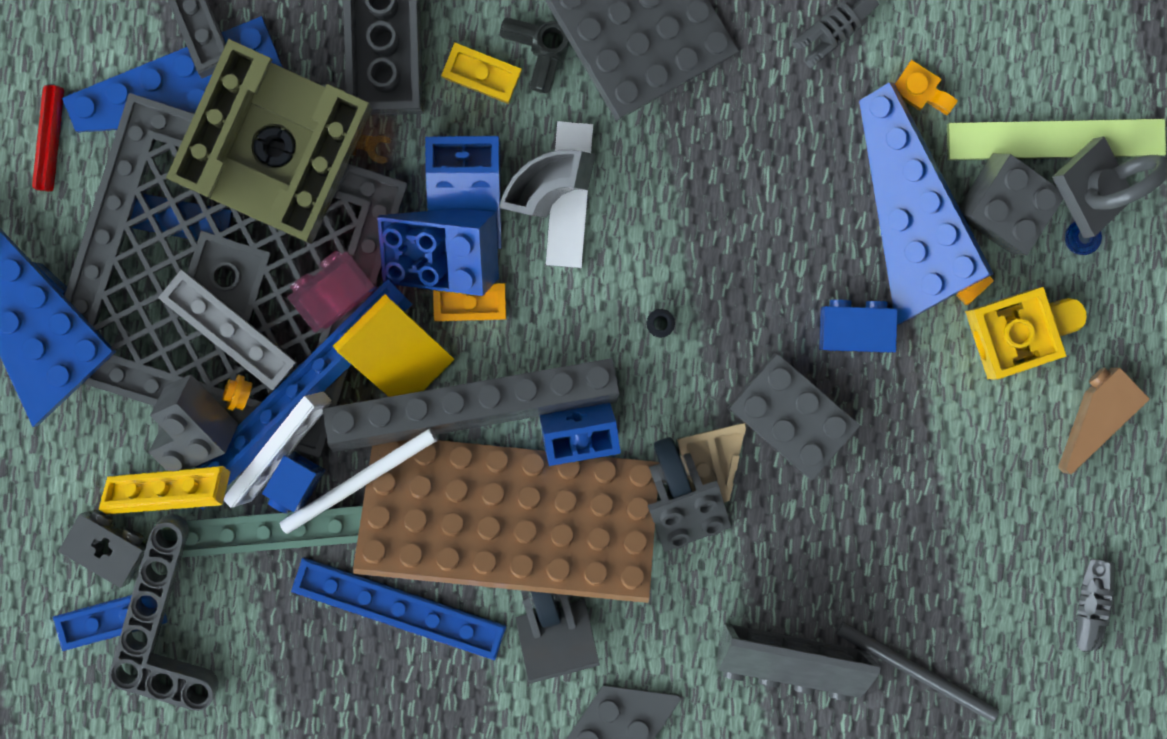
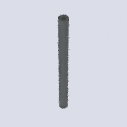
M842 622L840 629L838 628L836 632L838 636L991 722H994L998 717L999 709L852 626Z

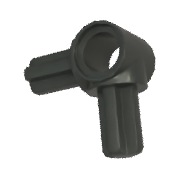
M508 17L504 18L500 28V37L532 46L531 52L537 56L530 89L538 93L548 94L551 91L557 65L564 62L569 47V40L557 21L544 22L539 20L538 24L535 25ZM551 32L558 33L563 38V42L558 48L550 49L543 44L544 36Z

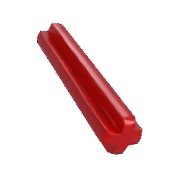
M44 85L42 90L32 181L33 189L50 192L54 189L63 110L62 98L65 92L64 88L56 85Z

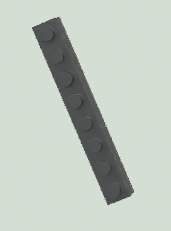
M610 358L323 408V416L328 445L332 453L413 439L429 428L436 435L539 417V415L599 404H613L618 401L619 390L613 359Z

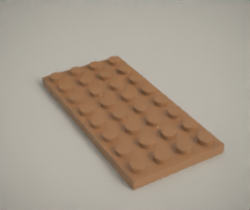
M411 439L372 446L369 466ZM437 440L366 485L353 566L354 574L648 603L655 523L647 505L657 502L658 493L649 467L656 465L659 472L660 463L599 457L549 466L546 452L541 450Z

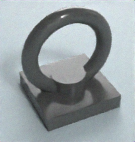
M1105 136L1093 138L1052 178L1083 238L1095 237L1129 203L1151 193L1166 180L1167 158L1162 155H1146L1119 165ZM1154 169L1146 178L1129 186L1126 177Z

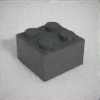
M993 153L960 203L959 208L967 224L1006 251L1027 256L1063 201V197L1055 185L1013 155Z

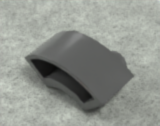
M558 150L536 157L523 166L511 179L501 198L499 208L530 216L547 218L552 205L562 195L573 190H588L596 154L577 150Z

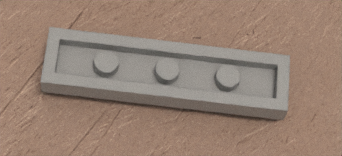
M184 270L179 271L158 297V299L272 391L277 388L297 363V361Z

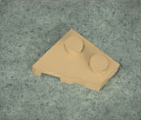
M745 423L677 439L684 470L692 492L696 491L683 456L689 452L702 485L717 480L723 501H730L734 476L740 457L739 454L746 431Z

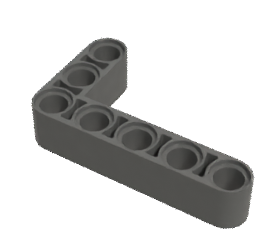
M169 514L157 522L149 535L111 665L110 679L115 687L121 690L186 709L200 711L206 709L211 704L218 690L219 682L214 672L203 667L154 654L189 534V527L184 518L179 515ZM170 527L174 529L178 540H166L162 536L161 528ZM159 561L167 567L168 573L165 575L155 573L151 562ZM142 596L153 597L157 601L158 607L154 609L146 607L142 602ZM138 629L143 631L147 635L148 641L140 642L136 640L132 635V630ZM130 663L134 665L138 674H127L123 670L122 664ZM157 674L169 675L172 678L173 684H162L158 680ZM192 685H204L208 690V694L199 695L195 693Z

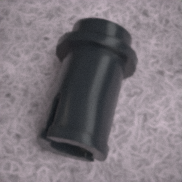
M656 309L647 318V329L655 337H666L674 330L675 319L668 310ZM663 317L666 320L667 325L664 330L655 328V318Z

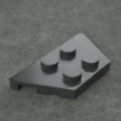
M603 684L566 739H654L682 698L674 693H660L645 689H631Z

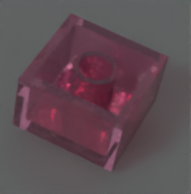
M338 251L333 252L320 263L323 270L314 277L307 273L290 286L293 293L287 298L315 333L324 332L378 289L354 256L347 251L343 254Z

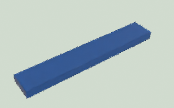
M305 557L301 560L291 590L293 593L492 660L496 659L507 626Z

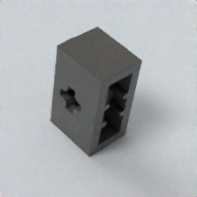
M94 510L93 513L88 511L79 514L58 552L120 588L128 585L142 562L146 549V544L142 542L145 538L132 529L125 528L124 531H121L111 525L113 519L101 511ZM109 539L108 547L113 551L104 554L102 552L104 545L100 542Z

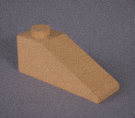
M1104 367L1096 372L1088 381L1092 386L1084 393L1058 466L1062 473L1070 475L1074 473L1150 400L1121 368H1110L1107 370Z

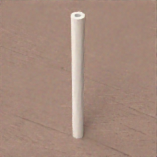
M431 428L427 429L280 522L282 530L289 534L437 441L435 433Z

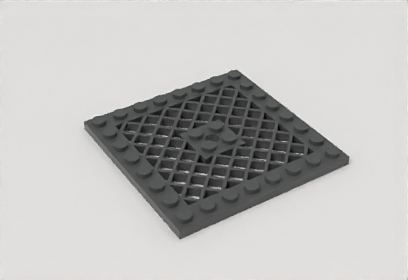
M129 93L64 296L99 334V330L115 322L124 340L111 347L116 351L127 345L134 360L113 354L83 384L155 406L165 386L184 378L185 376L181 374L197 367L204 382H198L239 425L263 402L250 396L264 389H267L269 395L273 391L263 383L251 390L243 410L234 408L231 411L226 409L227 401L222 400L224 389L216 387V385L229 378L235 381L238 374L246 369L243 366L234 369L227 353L217 345H215L217 350L200 358L191 341L203 334L196 331L188 335L179 319L181 316L165 303L163 304L170 316L153 324L145 307L160 300L158 297L164 291L156 272L173 265L178 274L180 270H183L178 261L193 254L188 269L190 276L246 321L251 322L253 312L255 311L262 324V327L257 330L261 333L266 332L269 340L284 351L301 343L307 357H309L312 351L306 341L307 338L322 331L318 348L374 293L382 268L377 217L379 215L399 213L408 183L349 164L345 180L333 197L339 199V201L329 206L323 219L330 233L329 235L312 244L306 242V247L290 254L281 238L287 235V233L281 230L278 232L276 228L268 225L273 235L255 243L247 226L258 220L252 217L243 220L239 211L230 208L237 224L221 232L212 215L222 211L227 206L220 203L209 209L202 195L192 190H188L174 198L166 183L168 172L162 175L154 158L170 150L175 158L178 152L177 147H180L194 114ZM271 140L267 145L269 157H278L283 152H287L283 142ZM155 141L165 143V145L153 150ZM149 164L156 178L142 185ZM160 185L168 201L151 209L143 193ZM195 196L203 212L185 220L178 204ZM138 198L145 213L131 219ZM350 203L362 207L358 219ZM345 206L353 223L335 231L327 214ZM172 208L180 224L163 232L155 215ZM206 218L215 235L201 231L198 241H196L190 226ZM149 219L157 236L140 244L132 227ZM355 229L348 252L346 253L339 236ZM183 230L192 247L175 255L166 238ZM242 230L249 246L226 239L225 237ZM127 233L133 248L120 254ZM276 240L284 258L269 265L272 253L260 250V248ZM334 240L342 257L324 265L316 248ZM161 242L169 259L152 267L144 250ZM311 252L319 269L302 277L293 260ZM138 254L146 270L129 278L121 261ZM288 263L296 281L279 289L271 271ZM344 263L337 286L335 287L328 271ZM223 266H230L236 274L234 283L229 287H222L216 280V273ZM116 268L123 282L108 289L114 269ZM322 274L331 291L314 300L305 282ZM149 276L158 293L141 301L133 284ZM266 276L273 292L258 299ZM300 286L308 303L291 311L282 294ZM126 288L135 305L118 313L110 296ZM277 297L285 315L268 323L260 305ZM333 297L326 321H324L317 305ZM105 303L112 317L98 323L103 304ZM311 308L320 326L303 334L294 317ZM138 311L147 328L130 336L122 318ZM289 320L297 338L280 346L271 328ZM173 322L182 339L165 347L157 329ZM150 333L159 351L142 358L134 341ZM185 344L194 362L177 370L168 352ZM220 355L229 373L212 381L203 363ZM162 356L169 371L147 365V363ZM298 366L291 369L285 378H287ZM349 368L324 391L332 400L328 408L338 405ZM323 414L294 450L318 458L322 456L327 440Z

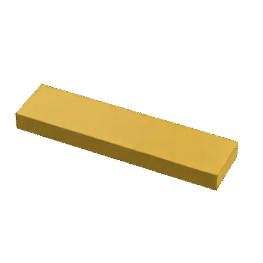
M224 466L107 476L99 510L105 514L223 505L231 471Z

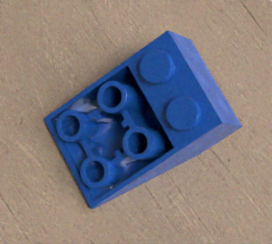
M499 136L425 137L427 210L465 208L496 212L497 247L502 249L501 208H499L501 202V141Z
M458 208L385 214L377 217L383 283L389 279L394 285L484 296L499 279L496 212Z

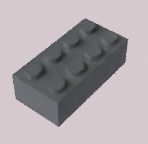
M343 0L346 93L368 102L372 108L370 116L424 114L420 0Z

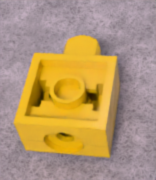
M1044 287L1030 289L965 311L987 379L998 380L1066 357L1060 337L1080 330L1085 325L1087 319L1086 310L1078 300L1066 298L1049 303ZM1020 359H1023V360H1024V361H1022V362L1016 363L1017 360H1020Z

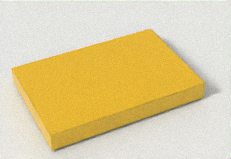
M386 294L333 345L342 357L388 397L424 391L455 360Z

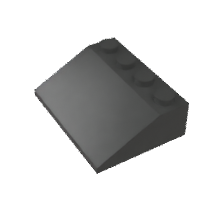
M724 623L716 662L717 669L723 671V677L744 681L745 676L759 678L758 683L761 685L779 688L780 683L794 685L793 690L812 695L815 694L817 689L827 691L830 698L841 701H850L851 696L862 698L880 675L881 667L865 650Z

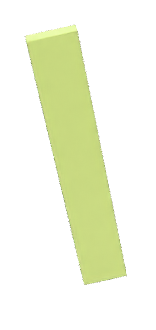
M1165 119L948 123V160L989 159L993 153L1011 154L1017 159L1073 158L1093 138L1104 136L1115 157L1166 155Z

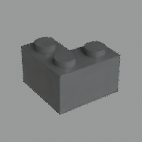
M190 374L165 386L150 416L161 428L149 453L167 471L191 469L225 454L238 423Z

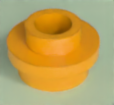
M238 375L235 381L228 380L222 396V400L227 401L226 409L231 411L234 408L244 409L252 388V383L245 381V376Z

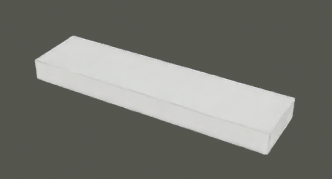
M557 121L555 151L577 150L591 153L593 124ZM588 190L568 192L552 205L549 218L546 265L582 268Z
M324 392L306 395L301 399L226 493L224 501L230 508L253 501L272 477L283 456L290 454L323 414V408H328L332 400Z

